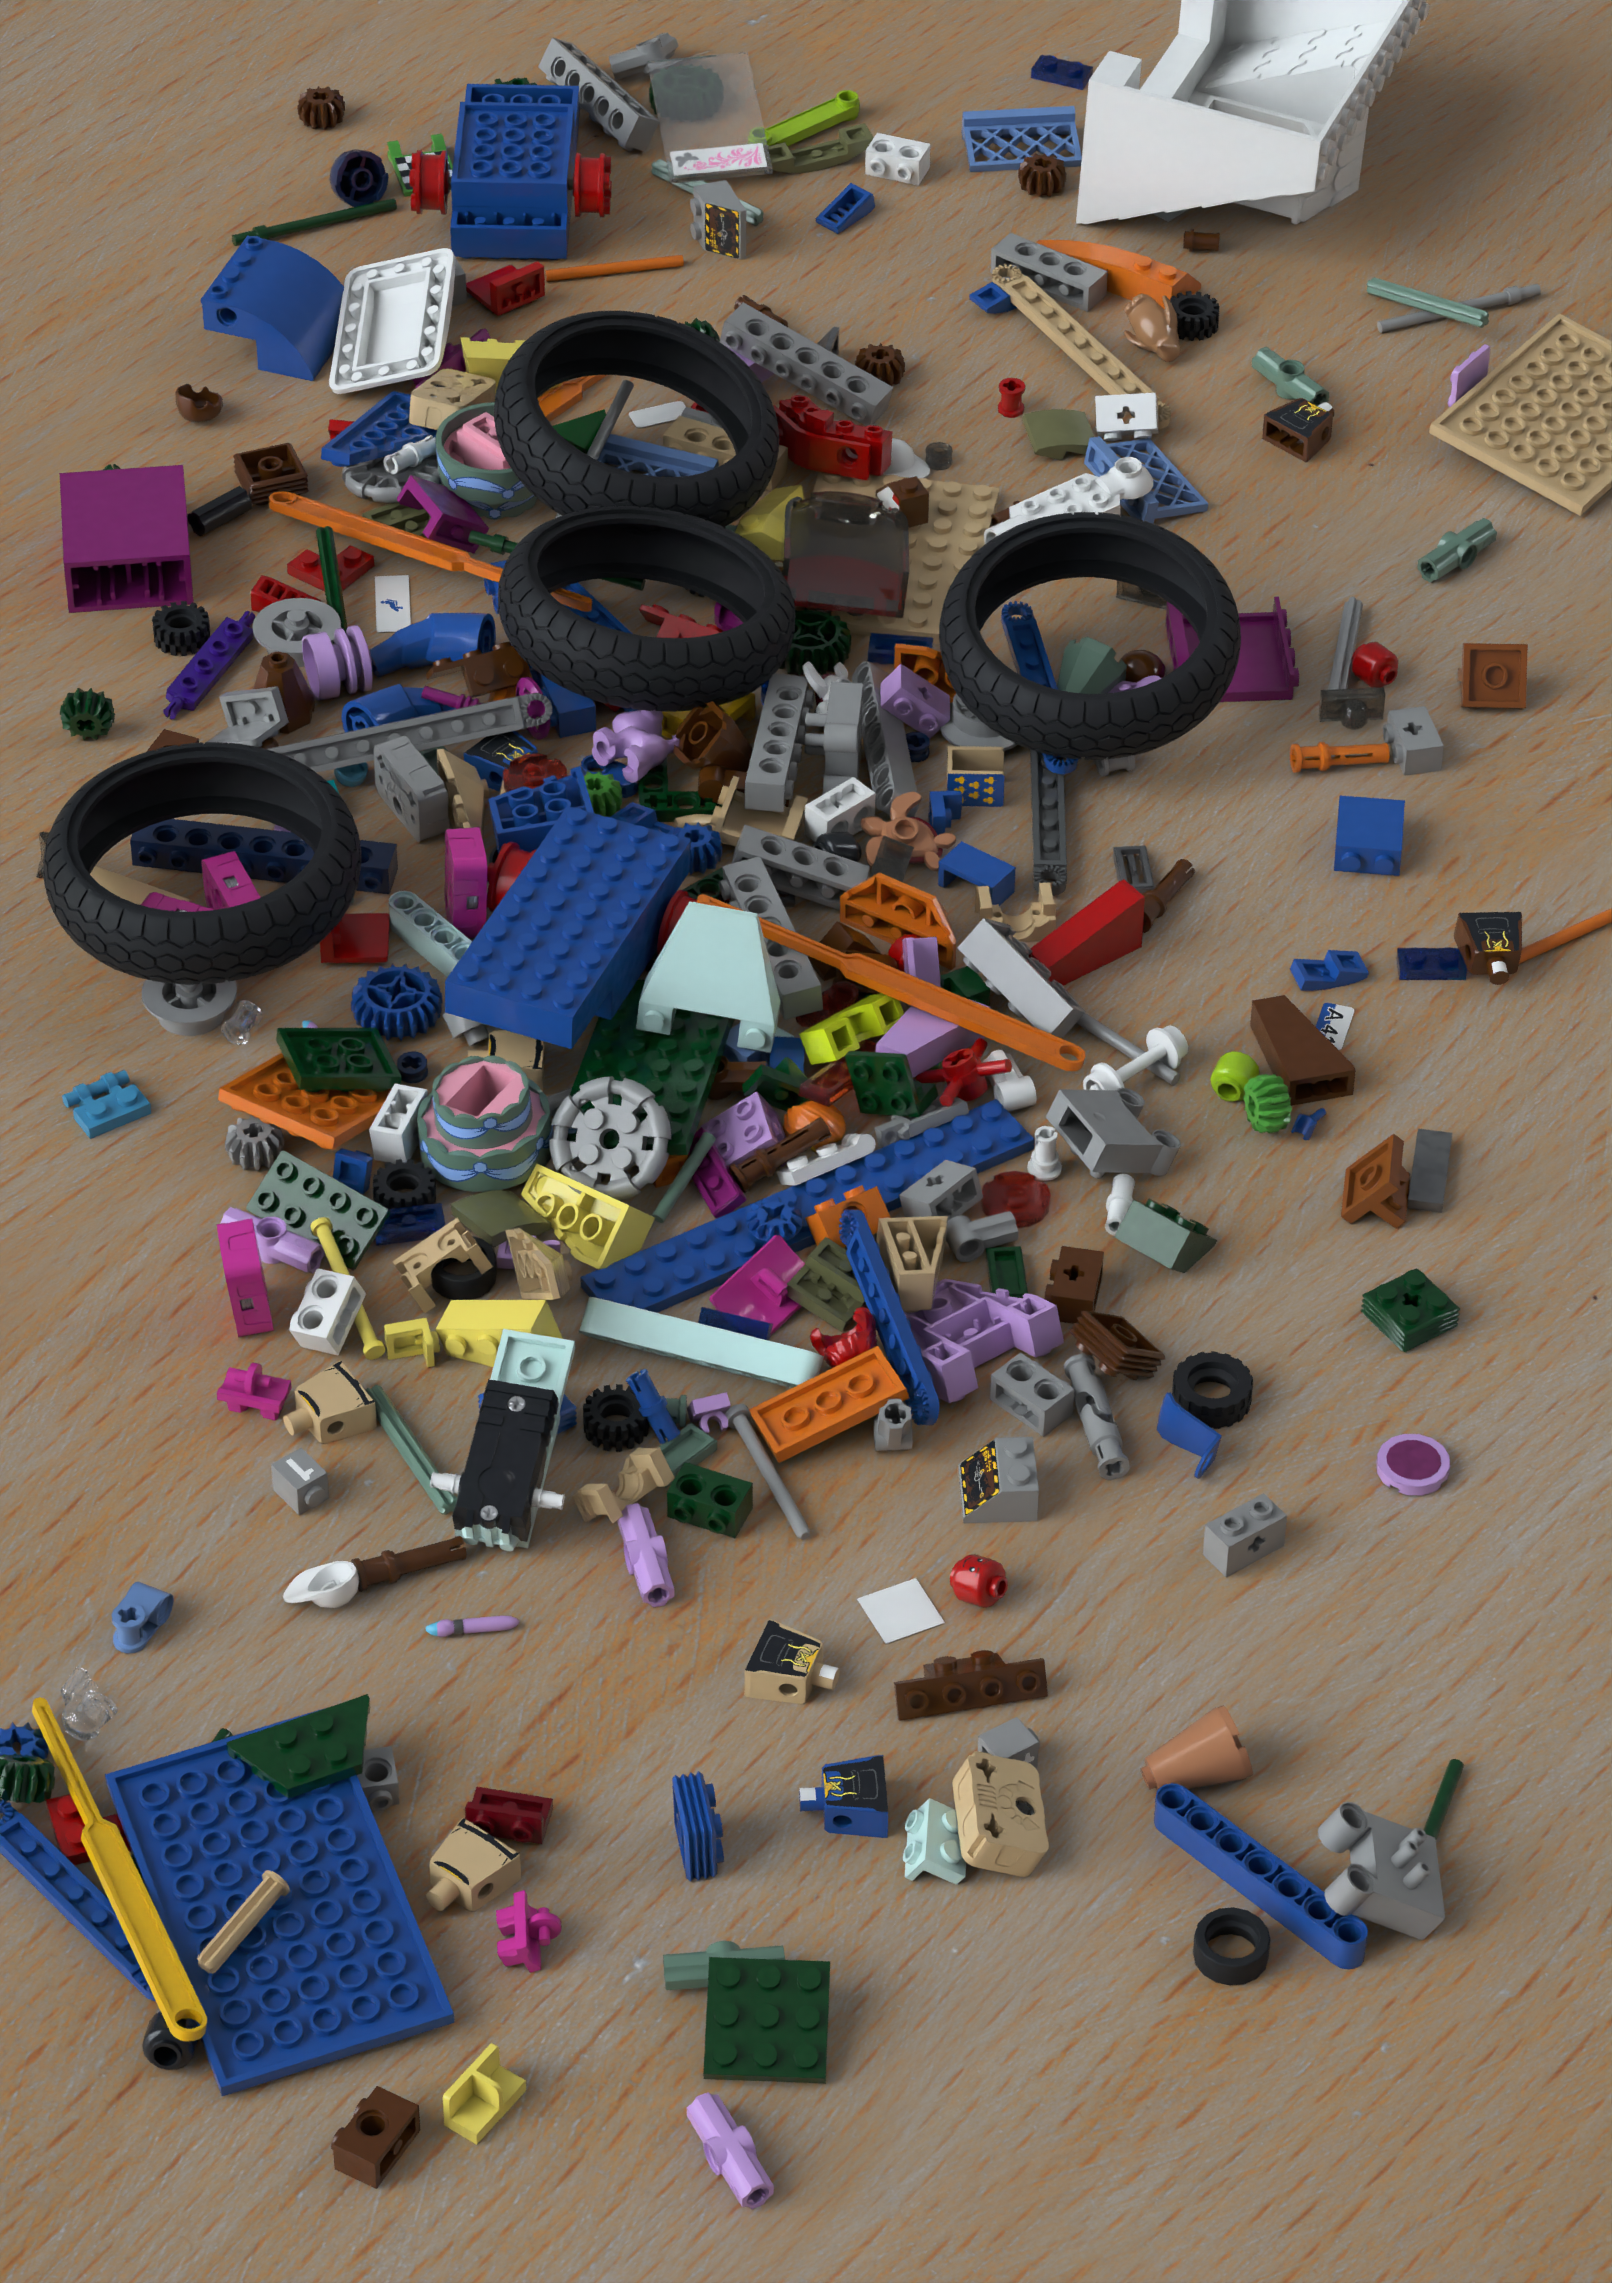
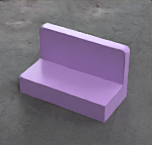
M937 937L904 938L902 940L904 972L941 987Z

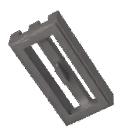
M1146 846L1113 847V859L1118 882L1123 879L1127 881L1122 855H1126L1131 885L1141 894L1147 890H1153L1155 886ZM1134 854H1139L1145 883H1139Z

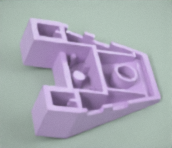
M943 1279L937 1282L931 1310H919L914 1313L904 1312L906 1318L910 1321L915 1341L921 1348L926 1368L931 1372L932 1383L938 1398L948 1403L962 1400L966 1394L978 1389L974 1368L1016 1347L1036 1358L1047 1355L1051 1352V1349L1064 1343L1057 1305L1037 1295L1025 1293L1023 1298L1011 1297L1006 1289L998 1288L995 1294L982 1291L981 1285Z

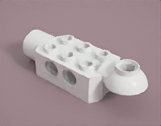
M1133 457L1120 458L1107 474L1098 477L1085 473L1010 506V519L986 529L984 532V543L987 544L996 536L1015 526L1046 516L1063 513L1074 514V512H1095L1097 515L1098 512L1120 515V500L1143 497L1151 491L1153 478L1149 471L1142 466L1140 460Z

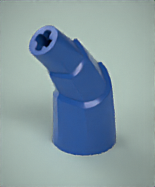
M490 613L429 614L425 620L398 630L389 639L369 650L372 660V672L379 678L405 667L414 669L433 665V662L451 657L452 662L463 659V654L478 649L481 650L482 654L493 651L492 647L496 643L494 618Z
M397 684L347 702L342 709L341 719L344 731L349 732L454 710L456 708L421 698L424 688L403 687L401 684Z

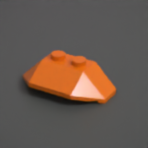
M880 872L847 890L840 896V922L891 944L907 934H915L922 938L937 937L939 965L950 970L956 967V939L946 910L936 896Z

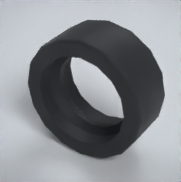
M473 1236L493 1267L483 1274L478 1270L472 1274L454 1275L446 1272L443 1268L458 1260L455 1258L444 1259L432 1269L431 1281L433 1284L431 1285L433 1289L441 1296L451 1300H472L488 1293L494 1286L497 1275L496 1255L492 1246L485 1240Z
M1235 1907L1219 1908L1206 1914L1198 1923L1194 1935L1193 1955L1195 1965L1204 1976L1216 1983L1229 1986L1242 1985L1257 1979L1266 1969L1269 1958L1271 1940L1267 1926L1258 1916L1248 1910ZM1232 1934L1250 1941L1254 1945L1255 1951L1243 1958H1228L1212 1951L1208 1943L1211 1939L1220 1935Z

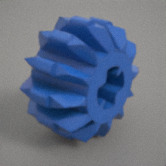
M699 822L692 826L685 823L683 828H674L673 835L691 840L690 875L698 871L705 874L706 869L713 870L716 868V864L721 861L722 856L719 832L713 831L711 825L702 827Z

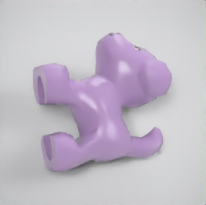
M639 710L618 714L612 721L613 731L603 727L594 732L592 755L601 766H606L618 758H628L627 767L622 770L623 776L627 781L634 783L644 777L650 769L662 764L668 754L673 753L674 745L679 747L680 739L676 738V734L672 736L671 740H665L661 737L662 720L664 718L662 711Z

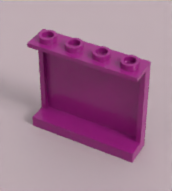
M1278 596L1274 597L1273 612L1238 613L1241 627V646L1238 664L1233 679L1220 702L1293 700V689L1299 686L1298 668H1293L1295 666L1294 648H1289L1291 647V630L1286 628L1287 611L1286 609H1281ZM1167 602L1165 627L1174 671L1192 655L1200 640L1185 616Z

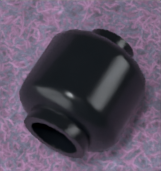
M849 832L823 833L812 845L814 848L856 862L861 859L862 855L860 844Z
M160 2011L149 2021L142 2048L145 2057L156 2067L165 2070H178L191 2061L198 2040L182 2041L175 2038L171 2034ZM189 2018L176 2022L179 2026L187 2029L198 2027L196 2021Z

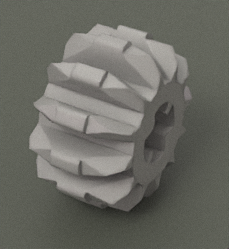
M253 1115L247 1120L238 1118L237 1124L229 1125L225 1140V1150L232 1161V1165H241L243 1171L250 1167H255L257 1171L261 1166L271 1168L285 1145L284 1135L280 1127L274 1124H266L260 1119L254 1118Z

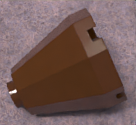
M273 652L263 657L253 689L278 686L289 723L279 729L280 733L289 734L310 724L312 711L314 712L315 697L295 659L288 653Z
M713 701L706 703L709 707L705 709L701 706L693 708L677 728L676 738L680 739L679 747L674 745L673 753L693 770L700 771L701 768L707 766H721L725 770L747 772L753 749L734 720L722 707Z

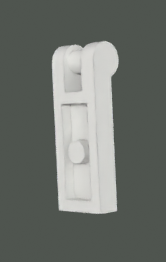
M850 1133L843 1138L841 1145L837 1146L836 1143H831L816 1149L817 1155L808 1159L806 1155L793 1158L786 1162L788 1167L777 1171L780 1184L798 1185L864 1157L874 1151L875 1139L869 1134Z

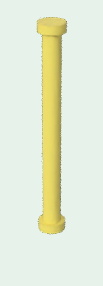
M321 1217L314 1220L310 1225L311 1231L314 1236L319 1238L332 1271L350 1275L331 1230L333 1226L330 1219ZM361 1304L354 1322L364 1344L363 1353L365 1357L369 1360H374L381 1357L386 1349L383 1342L377 1339L366 1311Z

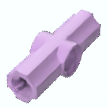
M232 1207L223 1214L221 1223L253 1219L262 1262L268 1264L284 1262L312 1274L320 1267L321 1260L325 1255L322 1245L288 1231L286 1223L278 1217H265L261 1219Z
M639 1503L626 1505L622 1511L623 1517L618 1519L617 1523L624 1541V1555L630 1575L634 1574L643 1603H648L652 1607L664 1606L668 1600L674 1597V1586L668 1570L667 1552L663 1537L661 1535L657 1536L648 1508L640 1506Z
M707 2092L697 2096L693 2103L687 2107V2117L703 2142L705 2156L712 2171L716 2175L722 2174L742 2207L754 2209L763 2205L774 2194V2185L757 2159L755 2145L748 2130L743 2125L739 2127L736 2125L718 2094L712 2095Z

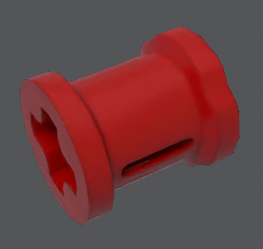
M1017 378L1003 379L998 387L1001 393L998 412L1004 417H1018L1024 413L1025 407L1022 403V394L1025 392V383Z

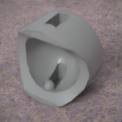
M448 1013L443 1014L453 1039L465 1036L468 1045L473 1046L489 1038V1033L485 1027L486 1024Z

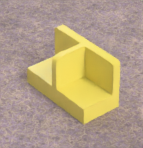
M491 2043L443 2095L444 2126L476 2145L526 2091V2080L500 2066L499 2047Z

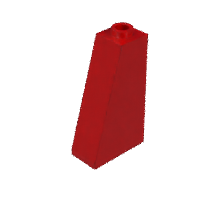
M1125 879L1119 881L1030 948L1032 952L1028 957L1035 958L1050 970L1051 976L1048 978L1050 982L1056 980L1064 986L1141 948L1145 896Z

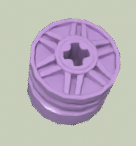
M358 625L348 626L346 633L342 628L336 629L334 632V644H332L326 632L303 636L302 652L305 671L316 700L321 701L339 697L341 682L349 694L356 693L357 686L363 692L371 690L373 682L371 654Z

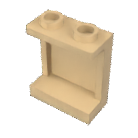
M733 776L729 787L723 785L717 803L722 805V807L715 806L710 821L711 825L716 826L714 831L719 832L721 842L736 847L744 825L795 841L808 798L795 795L792 807H785L784 812L745 809V793L737 791L739 777Z

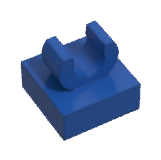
M341 1148L335 1154L333 1178L364 1194L370 1188L373 1157H370L371 1154L358 1150L353 1152Z

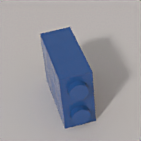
M1340 795L1334 871L1399 876L1405 800Z

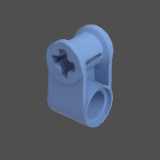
M135 1582L128 1590L127 1595L112 1612V1623L116 1627L113 1635L115 1648L127 1654L141 1651L158 1628L169 1618L174 1603L173 1595L141 1582Z

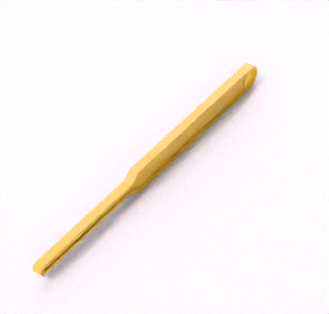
M41 1697L35 1698L33 1700L32 1713L85 1824L82 1830L81 1841L165 2022L175 2038L182 2041H196L202 2038L206 2032L207 2016L117 1825L102 1818L47 1700ZM189 2018L197 2021L200 2026L187 2029L179 2026L176 2022Z

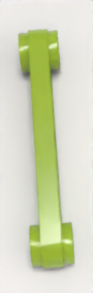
M852 90L840 91L835 98L766 129L753 130L749 135L748 144L762 143L764 148L786 143L788 147L840 122L855 120L860 111L858 94Z

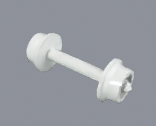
M1171 1025L1162 1029H1151L1146 1037L1147 1052L1116 1071L1106 1063L1095 1064L1091 1069V1073L1083 1080L1084 1090H1117L1118 1088H1124V1081L1158 1060L1171 1069L1177 1068L1181 1063V1059L1188 1053V1044L1184 1035L1179 1029Z

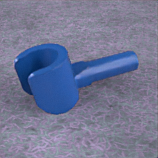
M1320 1108L1310 1116L1299 1114L1291 1133H1301L1304 1135V1140H1310L1317 1121L1326 1115V1110Z

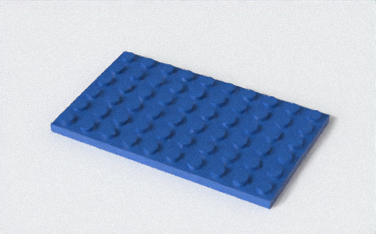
M311 1713L105 1774L108 1790L139 1874L207 2016L206 2032L200 2039L221 2096L455 2023L453 2010L358 1776L354 1775L298 1796L287 1798L277 1791L271 1782L263 1781L252 1773V1767L239 1757L233 1759L227 1752L226 1742ZM266 1870L277 1873L287 1882L290 1892L286 1896L281 1895L215 1973L209 1974L201 1969L198 1965V1955L263 1881L262 1874Z

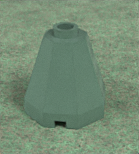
M1090 637L1081 638L1079 643H1076V639L1071 640L1064 649L1057 688L1062 691L1083 694L1109 693L1118 683L1125 681L1127 665L1122 659L1118 663L1114 659L1116 652L1106 644Z

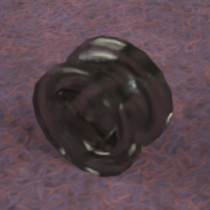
M934 442L926 447L925 462L929 465V468L945 470L952 465L951 456L953 451L950 445L943 442Z

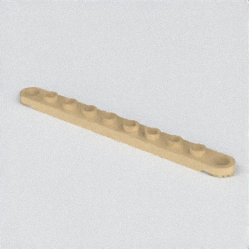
M1004 264V266L999 265V267L993 269L992 282L1010 295L1011 303L1110 395L1154 393L1028 276H1024L1020 269H1017V266L1012 267L1011 264L1009 266ZM1157 396L1158 415H1160L1158 418V429H1162L1170 424L1171 409L1165 403L1163 404L1160 401V397Z

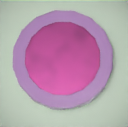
M1402 1434L1392 1437L1382 1444L1377 1454V1474L1381 1481L1389 1488L1390 1485L1399 1488V1493L1422 1496L1435 1492L1441 1487L1445 1479L1447 1480L1450 1472V1457L1445 1448L1433 1438L1420 1434Z

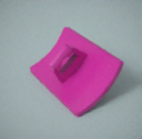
M775 1235L709 1297V1300L721 1316L737 1332L767 1340L802 1307L787 1296V1283L805 1265V1262L793 1252L781 1235Z

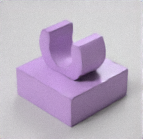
M727 1392L692 1400L687 1408L690 1423L700 1421L699 1428L708 1434L710 1431L707 1422L713 1419L719 1423L721 1432L726 1431L728 1419L725 1413L731 1406Z

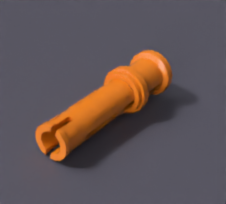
M1319 742L1317 746L1300 747L1299 744H1292L1290 748V764L1294 773L1300 772L1301 769L1311 768L1326 771L1330 766L1388 763L1390 758L1387 743L1329 747L1325 742ZM1349 754H1367V755L1345 756V755H1349Z

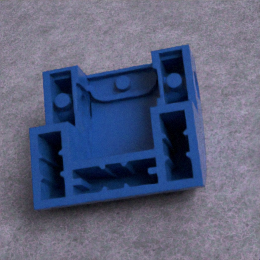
M247 235L200 299L203 309L204 329L256 340L258 370L314 381L334 352L344 286L326 267L306 253L283 243Z

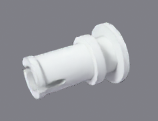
M1041 1126L1035 1131V1150L1032 1152L1027 1170L1037 1180L1049 1181L1061 1174L1062 1165L1056 1151L1058 1133L1055 1132L1053 1127Z

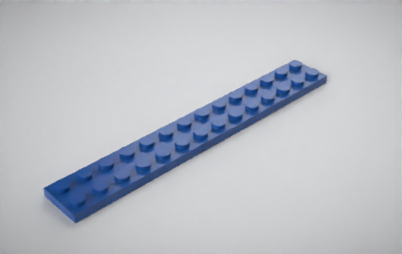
M995 1099L969 1110V1113L966 1115L957 1116L947 1123L935 1128H929L909 1139H901L864 1157L768 1196L766 1199L775 1201L779 1197L783 1203L792 1201L795 1208L801 1209L803 1226L796 1236L785 1241L793 1252L796 1253L816 1244L805 1218L815 1214L814 1206L833 1198L835 1204L846 1200L843 1193L863 1185L865 1191L877 1186L886 1208L890 1212L902 1207L899 1194L944 1160L976 1168L978 1174L1033 1150L1034 1138ZM761 1199V1200H759V1201H757V1202H754V1203H752V1204H756V1203H757V1204H761L762 1201H763V1199ZM752 1204L614 1262L605 1269L580 1277L581 1288L589 1297L658 1313L724 1284L768 1241L756 1238L747 1228L746 1216L751 1211ZM768 1216V1221L774 1219Z

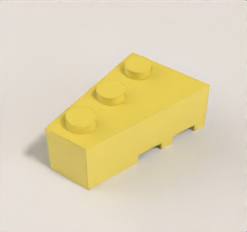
M460 337L466 372L494 379L496 381V395L497 386L505 366L526 340H515L514 343L497 342V339H487V342L470 341L469 338ZM559 383L551 388L562 386V383Z
M451 1300L436 1327L437 1334L447 1356L490 1367L494 1366L503 1329L563 1339L547 1300Z

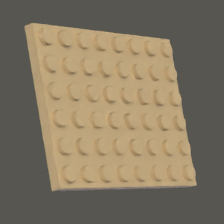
M1559 313L1433 421L1429 433L1581 516L1612 488V341Z
M818 472L806 513L809 542L802 558H795L792 561L806 558L832 557L861 561L883 568L902 578L901 605L886 603V616L873 614V601L808 594V607L806 608L812 611L819 608L820 612L830 611L832 616H840L841 621L847 623L850 634L940 644L939 625L946 595L963 565L976 551L985 545L984 532L992 527L991 515L996 512L1000 488L918 478L929 492L928 523L900 530L875 495L876 490L884 485L908 477L869 474L868 480H861ZM791 592L795 605L796 593ZM795 605V609L797 611H804L805 606Z

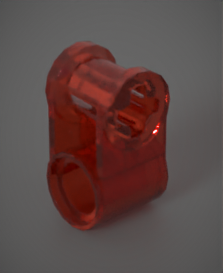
M845 981L833 984L822 992L823 1010L797 1016L796 1022L802 1027L810 1028L859 1001L858 988L854 984Z

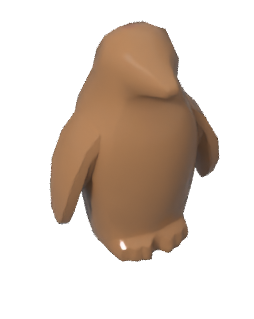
M1141 293L1135 296L1131 302L1127 303L1123 310L1136 335L1125 330L1126 338L1136 347L1156 353L1165 362L1174 361L1180 355L1181 347L1177 331V315L1172 303L1165 295L1162 296L1165 307L1163 309L1149 295Z

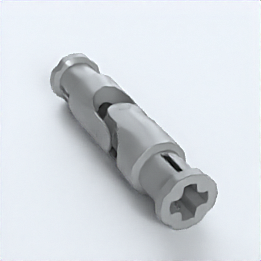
M1084 1353L1071 1356L1064 1364L1065 1374L1071 1379V1387L1074 1389V1402L1084 1426L1090 1449L1093 1455L1098 1458L1099 1474L1107 1480L1121 1478L1130 1470L1129 1459L1122 1452L1123 1441L1117 1423L1114 1420L1103 1383L1095 1374L1094 1358Z

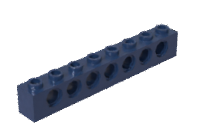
M170 819L150 825L133 833L130 839L133 866L202 873L203 859L235 851L250 879L288 883L295 878L315 854L313 849L304 840L292 832ZM360 840L361 871L356 891L390 894L398 870L397 844Z

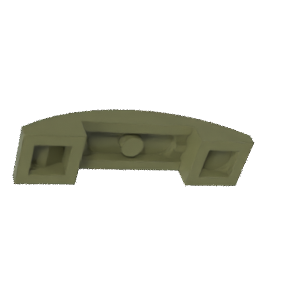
M863 123L838 129L839 139L791 151L786 143L764 147L767 169L783 173H806L827 169L846 162L865 151L874 137L866 124Z

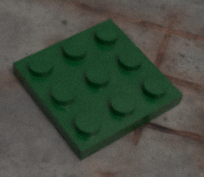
M277 1028L276 1041L300 1090L319 1092L322 1089H338L343 1092H351L355 1089H371L377 1092H384L392 1089L394 1084L401 1085L402 1076L377 1028Z
M709 1957L704 2079L826 2084L830 1961Z

